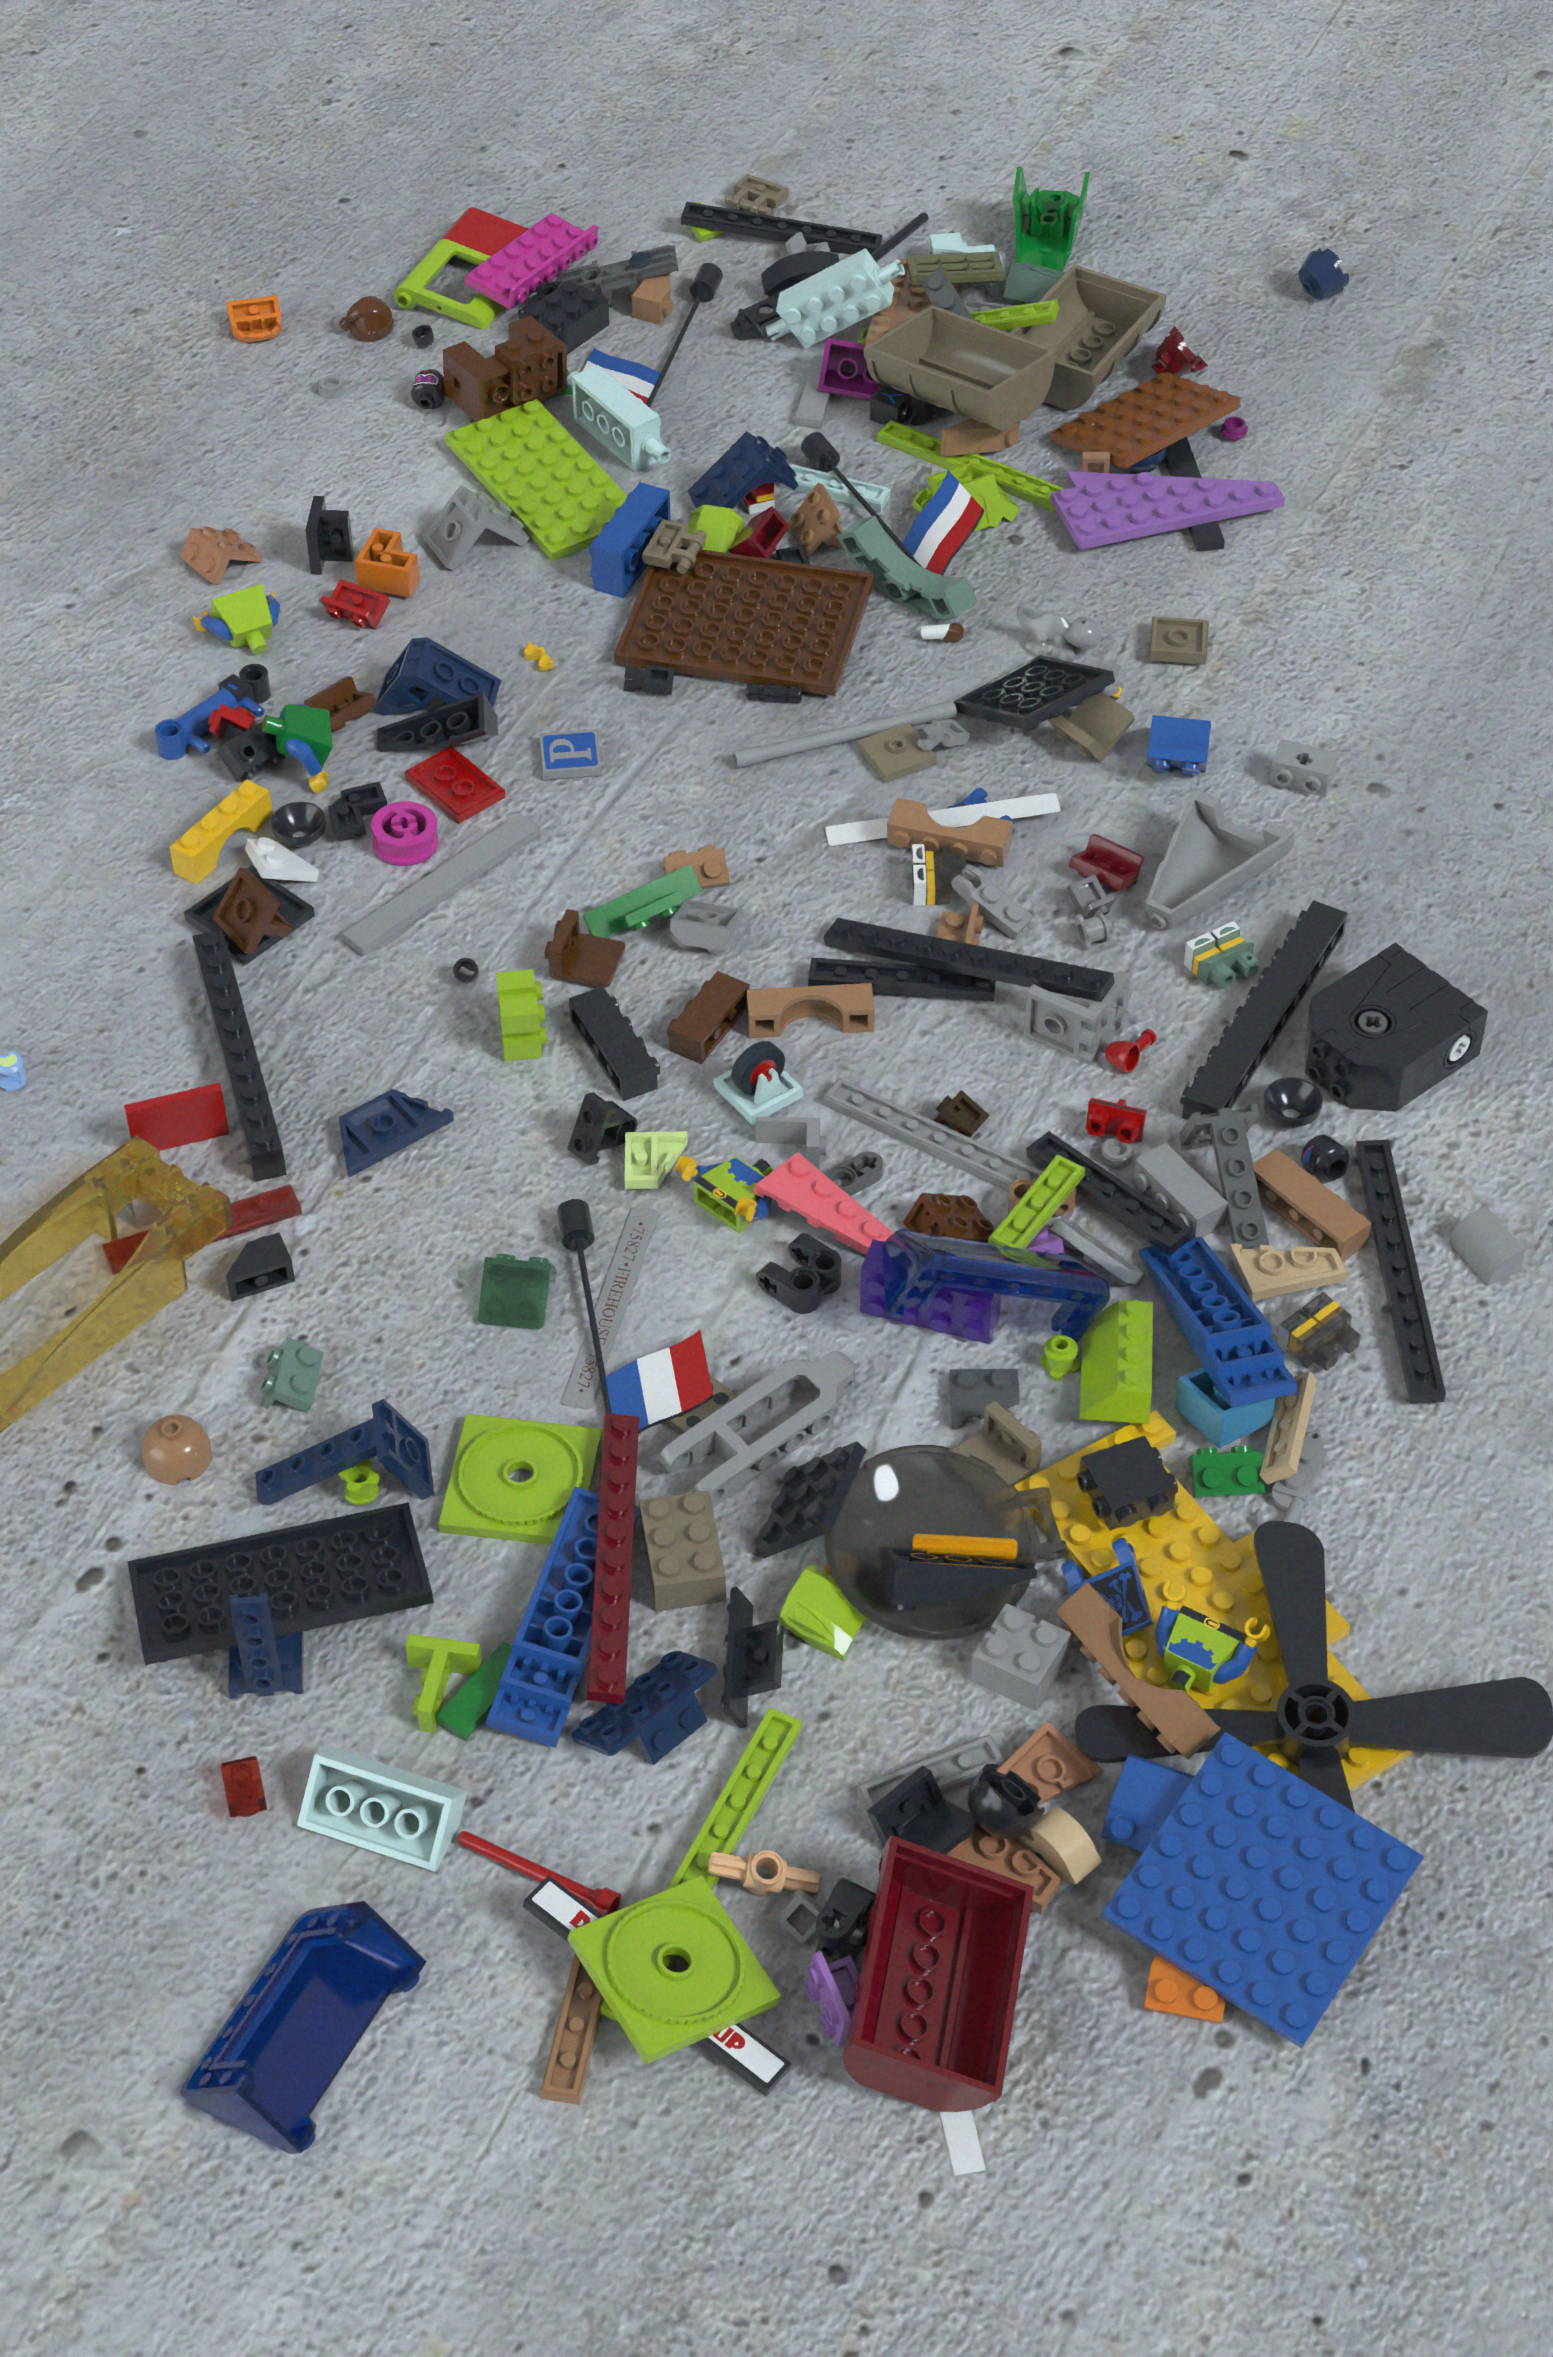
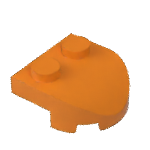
M277 295L226 302L231 332L237 340L243 342L269 340L281 333L282 316Z
M1156 1954L1150 1968L1144 2010L1222 2024L1226 1999Z

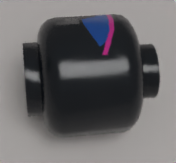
M1322 1134L1315 1136L1306 1143L1301 1152L1300 1160L1306 1171L1315 1176L1319 1181L1328 1183L1341 1178L1346 1173L1350 1157L1343 1145L1331 1136Z

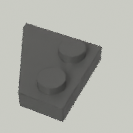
M950 1369L952 1430L962 1428L963 1422L973 1417L979 1416L980 1419H984L985 1407L993 1401H997L1004 1409L1019 1404L1018 1369Z

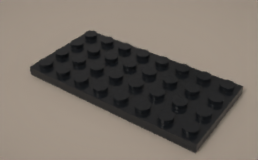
M408 1502L127 1561L145 1665L238 1646L230 1609V1595L238 1594V1597L260 1596V1593L268 1592L276 1637L434 1603L431 1585Z

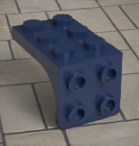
M746 431L693 484L688 493L695 508L705 504L733 509L750 491L762 484L778 482L793 490L799 485L795 479V471L786 461L787 455L779 447H771L763 437L759 435L755 437Z

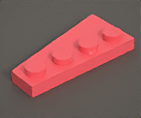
M799 1152L758 1182L753 1190V1193L762 1198L767 1195L779 1202L777 1206L788 1213L792 1209L808 1218L806 1223L817 1229L822 1227L833 1232L835 1239L865 1256L873 1239L891 1243L895 1235Z

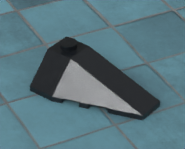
M484 692L378 728V749L380 752L474 744L498 735V716Z
M880 1547L884 1597L894 1605L895 1609L902 1611H915L916 1606L929 1607L1037 1577V1570L1026 1562L983 1557L979 1558V1563L977 1564L973 1563V1559L961 1556V1554L948 1553L947 1556H944V1559H938L937 1556L927 1554V1550Z

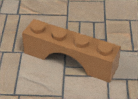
M901 798L896 799L887 822L888 844L911 849L912 844H924L925 852L933 851L935 854L998 867L1004 866L1013 838V821L983 815L977 822L966 827H946L935 822L929 816L925 803Z
M871 983L747 990L749 1038L781 1037L782 1032L790 1023L806 1017H818L829 1020L837 1025L842 1033L874 1032L875 1009Z

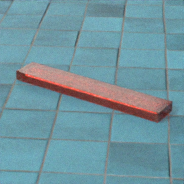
M291 1184L102 1244V1248L112 1274L115 1275L301 1215L302 1210Z

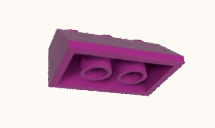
M826 338L817 391L870 400L882 385L876 383L869 374L866 358H864V347L866 345Z

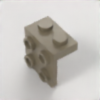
M1102 692L1085 698L1068 720L1060 715L1056 718L1048 719V721L1055 728L1052 733L1064 743L1069 740L1074 744L1072 747L1082 756L1087 757L1089 754L1098 762H1101L1134 722L1135 716L1128 709Z
M993 1401L985 1407L983 1429L946 1453L944 1463L977 1495L986 1501L1040 1469L1042 1442L1035 1432L1027 1430L1017 1420L1013 1412L1004 1409L997 1401Z

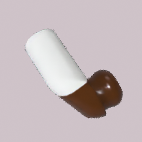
M959 623L926 625L921 628L923 640L940 639L952 643L959 642L963 638L964 632L963 626Z

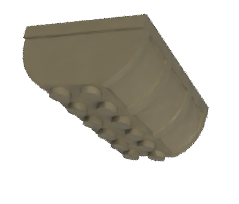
M1074 264L1039 301H1058L1060 308L1055 322L1023 328L1014 327L1010 334L1057 350V360L1055 361L1052 382L1043 402L1053 405L1058 410H1073L1084 405L1093 395L1096 387L1114 372L1118 362L1138 345L1143 334L1150 331L1158 323L1164 311L1166 295Z
M931 305L865 346L864 358H866L869 374L876 383L899 390L919 400L933 403L937 407L946 408L958 415L975 419L979 423L988 424L1000 431H1009L1019 421L1028 419L1030 414L1042 405L1052 382L1055 361L1057 360V350Z

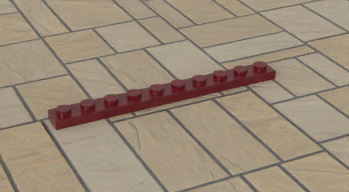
M606 1412L602 1432L586 1700L623 1704L626 1688L639 1417Z

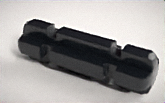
M749 683L746 687V698L752 701H758V698H762V701L781 703L789 700V703L799 704L802 701L803 691L799 686H790V689H787L786 685L763 684V687H759L757 683Z

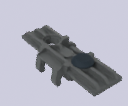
M665 245L641 252H636L635 250L631 251L632 257L630 259L604 266H599L597 260L592 261L590 265L562 271L557 274V285L560 287L570 280L593 292L602 290L603 297L608 299L609 306L614 305L612 290L628 287L631 294H633L639 287L640 280L679 271L676 249L674 245Z

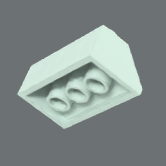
M331 1746L314 1754L297 1826L435 1872L459 1827L468 1791Z

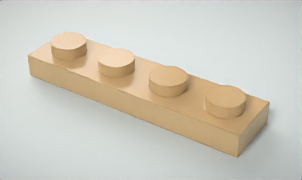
M1310 1371L1294 1377L1297 1381V1394L1277 1398L1260 1471V1477L1267 1485L1281 1479H1288L1297 1473L1317 1379Z

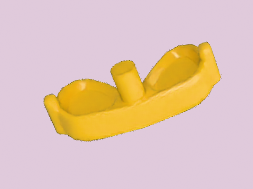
M527 642V647L524 649V658L526 660H539V671L553 669L554 661L545 653V648Z

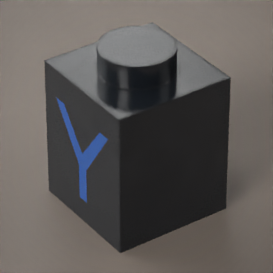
M881 386L870 398L871 421L886 425L890 420L903 424L912 415L913 408L911 406V395Z

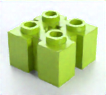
M533 969L497 972L496 982L504 1060L514 1061L542 1058L541 1045L547 1044L546 1026H540V1023L546 1022L544 1003L538 1004L537 1000H543L541 981L535 982Z

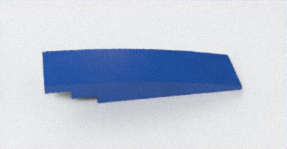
M1202 1236L1192 1238L1170 1256L1156 1246L1139 1249V1256L1169 1312L1203 1368L1230 1407L1297 1394V1381L1284 1365V1353L1272 1338L1271 1324Z
M574 1487L513 1642L511 1654L502 1674L498 1692L487 1717V1727L547 1746L557 1747L589 1660L598 1493ZM636 1505L634 1512V1530L640 1516L639 1506Z

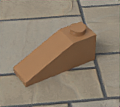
M670 273L647 278L640 284L631 296L632 318L660 325L671 314L673 301L670 295Z
M972 418L943 429L940 455L953 456L995 452L1016 445L1019 438L1020 421L1013 425V428L1009 431H1000L988 424L979 423Z

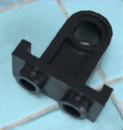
M594 1092L585 1094L567 1149L589 1166L597 1164L600 1159L597 1156L598 1151L624 1144L625 1132L636 1131L637 1119L613 1101H605Z

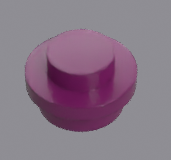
M1236 416L1228 417L1221 426V434L1232 441L1244 438L1248 432L1245 420Z

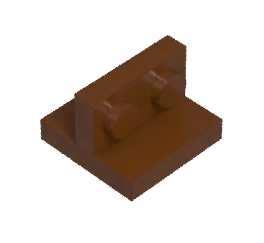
M239 867L213 916L217 924L242 952L247 954H254L263 935L267 937H287L292 929V926L277 911L281 903L249 869Z

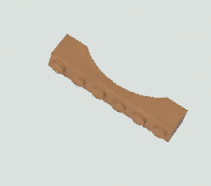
M1088 1582L1083 1584L1055 1611L1065 1622L1060 1628L1071 1632V1640L1076 1643L1079 1639L1082 1641L1083 1645L1079 1650L1093 1664L1097 1661L1102 1664V1667L1098 1669L1099 1673L1112 1686L1118 1683L1122 1687L1117 1692L1119 1696L1132 1709L1136 1705L1141 1709L1136 1715L1151 1731L1157 1727L1161 1733L1156 1738L1171 1754L1178 1750L1189 1760L1221 1729L1184 1690L1165 1689L1149 1685L1136 1678L1129 1667L1124 1653L1122 1640L1123 1619Z

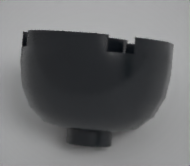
M986 1764L973 1780L967 1797L968 1808L971 1816L979 1825L978 1830L988 1837L995 1836L1003 1839H1012L1025 1835L1045 1812L1044 1807L1039 1809L1037 1806L1041 1800L1040 1796L1028 1782L1010 1770L1004 1775L996 1771L1000 1765Z

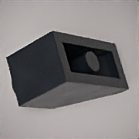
M279 1232L247 1242L226 1274L231 1302L295 1282L292 1259Z

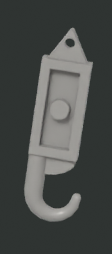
M1315 1429L1304 1437L1297 1473L1288 1479L1276 1481L1272 1488L1271 1500L1278 1508L1286 1511L1283 1519L1284 1522H1298L1326 1460L1328 1449L1323 1446L1319 1429ZM1257 1509L1255 1513V1522L1258 1527L1266 1522L1262 1517L1263 1511L1261 1509Z

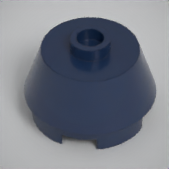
M1319 248L1316 251H1311L1298 271L1299 280L1303 288L1317 300L1342 293L1344 287L1349 283V274L1345 273L1343 275L1338 265L1342 261L1330 249L1327 248L1321 251Z

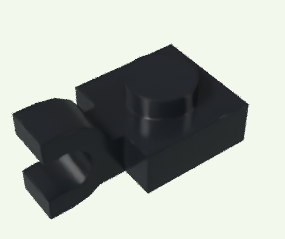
M646 665V670H638L637 668L626 666L624 691L634 692L642 686L645 693L672 695L675 668Z

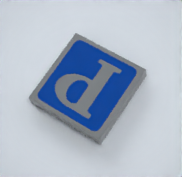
M597 729L539 734L543 780L602 776Z

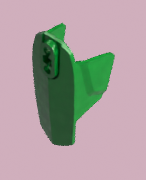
M1017 167L1012 199L1016 228L1015 264L1024 261L1064 271L1073 250L1081 217L1086 207L1090 172H1085L1079 199L1078 196L1066 190L1039 191V188H1035L1031 195H1029L1026 190L1023 168Z

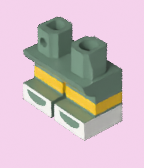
M1234 921L1212 930L1211 934L1208 932L1186 942L1184 965L1206 986L1216 983L1220 988L1225 989L1235 982L1236 972L1239 971L1247 978L1258 973L1259 961L1253 955L1254 943H1246L1240 936L1241 928Z

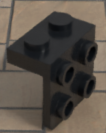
M924 1766L919 1767L867 1810L876 1833L884 1846L892 1835L947 1855L979 1827L969 1812L943 1798L932 1771Z

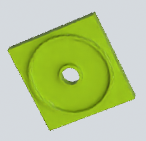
M466 1414L438 1523L439 1532L552 1545L574 1487L591 1491L602 1442V1429ZM517 1469H527L533 1473V1476L524 1482H516L509 1478V1475Z
M702 1875L573 1929L568 1934L567 1940L645 2065L779 2005L782 1997ZM671 1954L679 1955L688 1962L689 1968L683 1972L670 1971L663 1964L662 1958Z

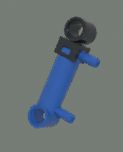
M260 664L246 665L240 670L239 677L232 674L218 683L219 691L176 719H167L159 722L155 727L159 755L166 760H177L187 753V746L192 745L204 754L208 753L211 745L201 737L210 732L209 717L215 708L219 710L221 704L235 709L236 705L252 712L256 717H262L265 709L258 704L266 702L271 696L267 668Z

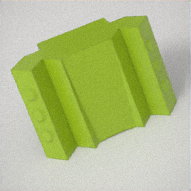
M970 463L949 469L953 476L985 510L974 532L991 526L997 528L1003 517L1013 523L1020 508L996 483L995 474L992 470L982 469L978 464ZM948 470L927 477L929 487L919 490L912 502V505L919 513H921L938 491Z

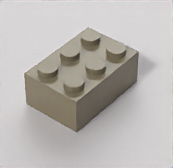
M709 1491L639 1500L640 1527L655 1611L726 1602V1575Z

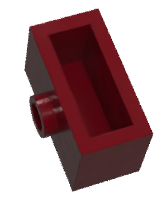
M771 506L751 518L728 551L731 554L767 559L775 552V547L790 526L776 509Z

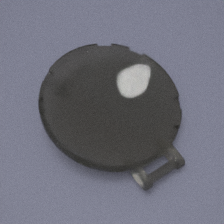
M911 1445L882 1452L863 1462V1466L858 1469L833 1530L823 1535L824 1551L830 1573L845 1598L861 1614L875 1624L894 1633L922 1640H952L982 1632L992 1626L1006 1603L1014 1607L1017 1606L1027 1591L1031 1579L929 1607L916 1606L915 1611L897 1610L884 1597L880 1547L912 1548L914 1534L1009 1538L1017 1541L1018 1554L1014 1560H1002L1026 1562L1035 1568L1036 1563L1061 1559L1067 1556L1069 1551L1066 1541L1061 1540L1050 1505L1052 1496L1049 1488L1040 1487L1017 1491L1012 1484L1008 1485L1005 1480L995 1473L996 1469L985 1461L971 1454L970 1457L950 1452L949 1447ZM1037 1507L1047 1540L1045 1543H1040L1030 1508ZM934 1555L937 1556L938 1559H944V1556L942 1555ZM968 1557L973 1559V1563H979V1558Z

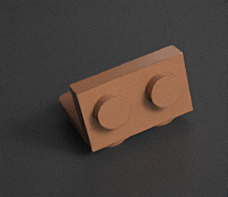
M204 526L203 529L190 528L180 558L212 584H221L229 560L261 562L263 556L255 550L256 547L253 544L241 539L237 531L225 528L222 531Z

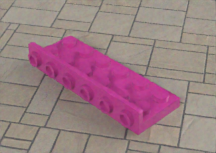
M550 213L466 275L465 284L511 310L519 303L522 304L532 293H536V289L540 284L551 282L557 274L566 271L572 263L579 261L588 251H592L598 243L599 238L597 234L599 227L594 224L586 231H583L581 228L563 220L560 216Z

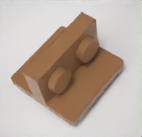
M817 483L813 490L808 493L799 509L792 515L788 525L799 545L803 546L806 555L809 557L812 556L821 542L829 547L833 545L844 549L837 538V535L843 531L838 522L841 515L825 486Z

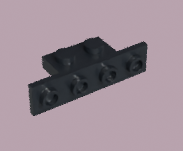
M733 1587L730 1591V1604L727 1605L729 1623L728 1634L725 1635L727 1656L726 1664L723 1666L725 1688L724 1695L721 1697V1706L725 1715L729 1716L741 1729L747 1727L748 1696L781 1688L784 1627L778 1620L752 1626L753 1605L738 1587Z

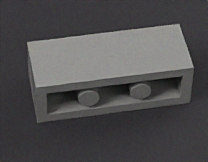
M1167 1143L1135 1159L1133 1181L1140 1191L1145 1192L1156 1205L1192 1229V1238L1204 1237L1226 1224L1228 1202Z

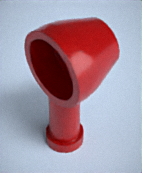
M1146 1029L1134 1042L1113 1041L1106 1049L1105 1058L1118 1070L1131 1073L1139 1062L1141 1052L1156 1042V1034L1152 1030Z

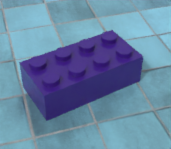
M873 1239L861 1267L860 1312L874 1317L898 1321L906 1325L930 1329L938 1333L966 1338L970 1341L989 1344L1000 1316L1003 1271Z

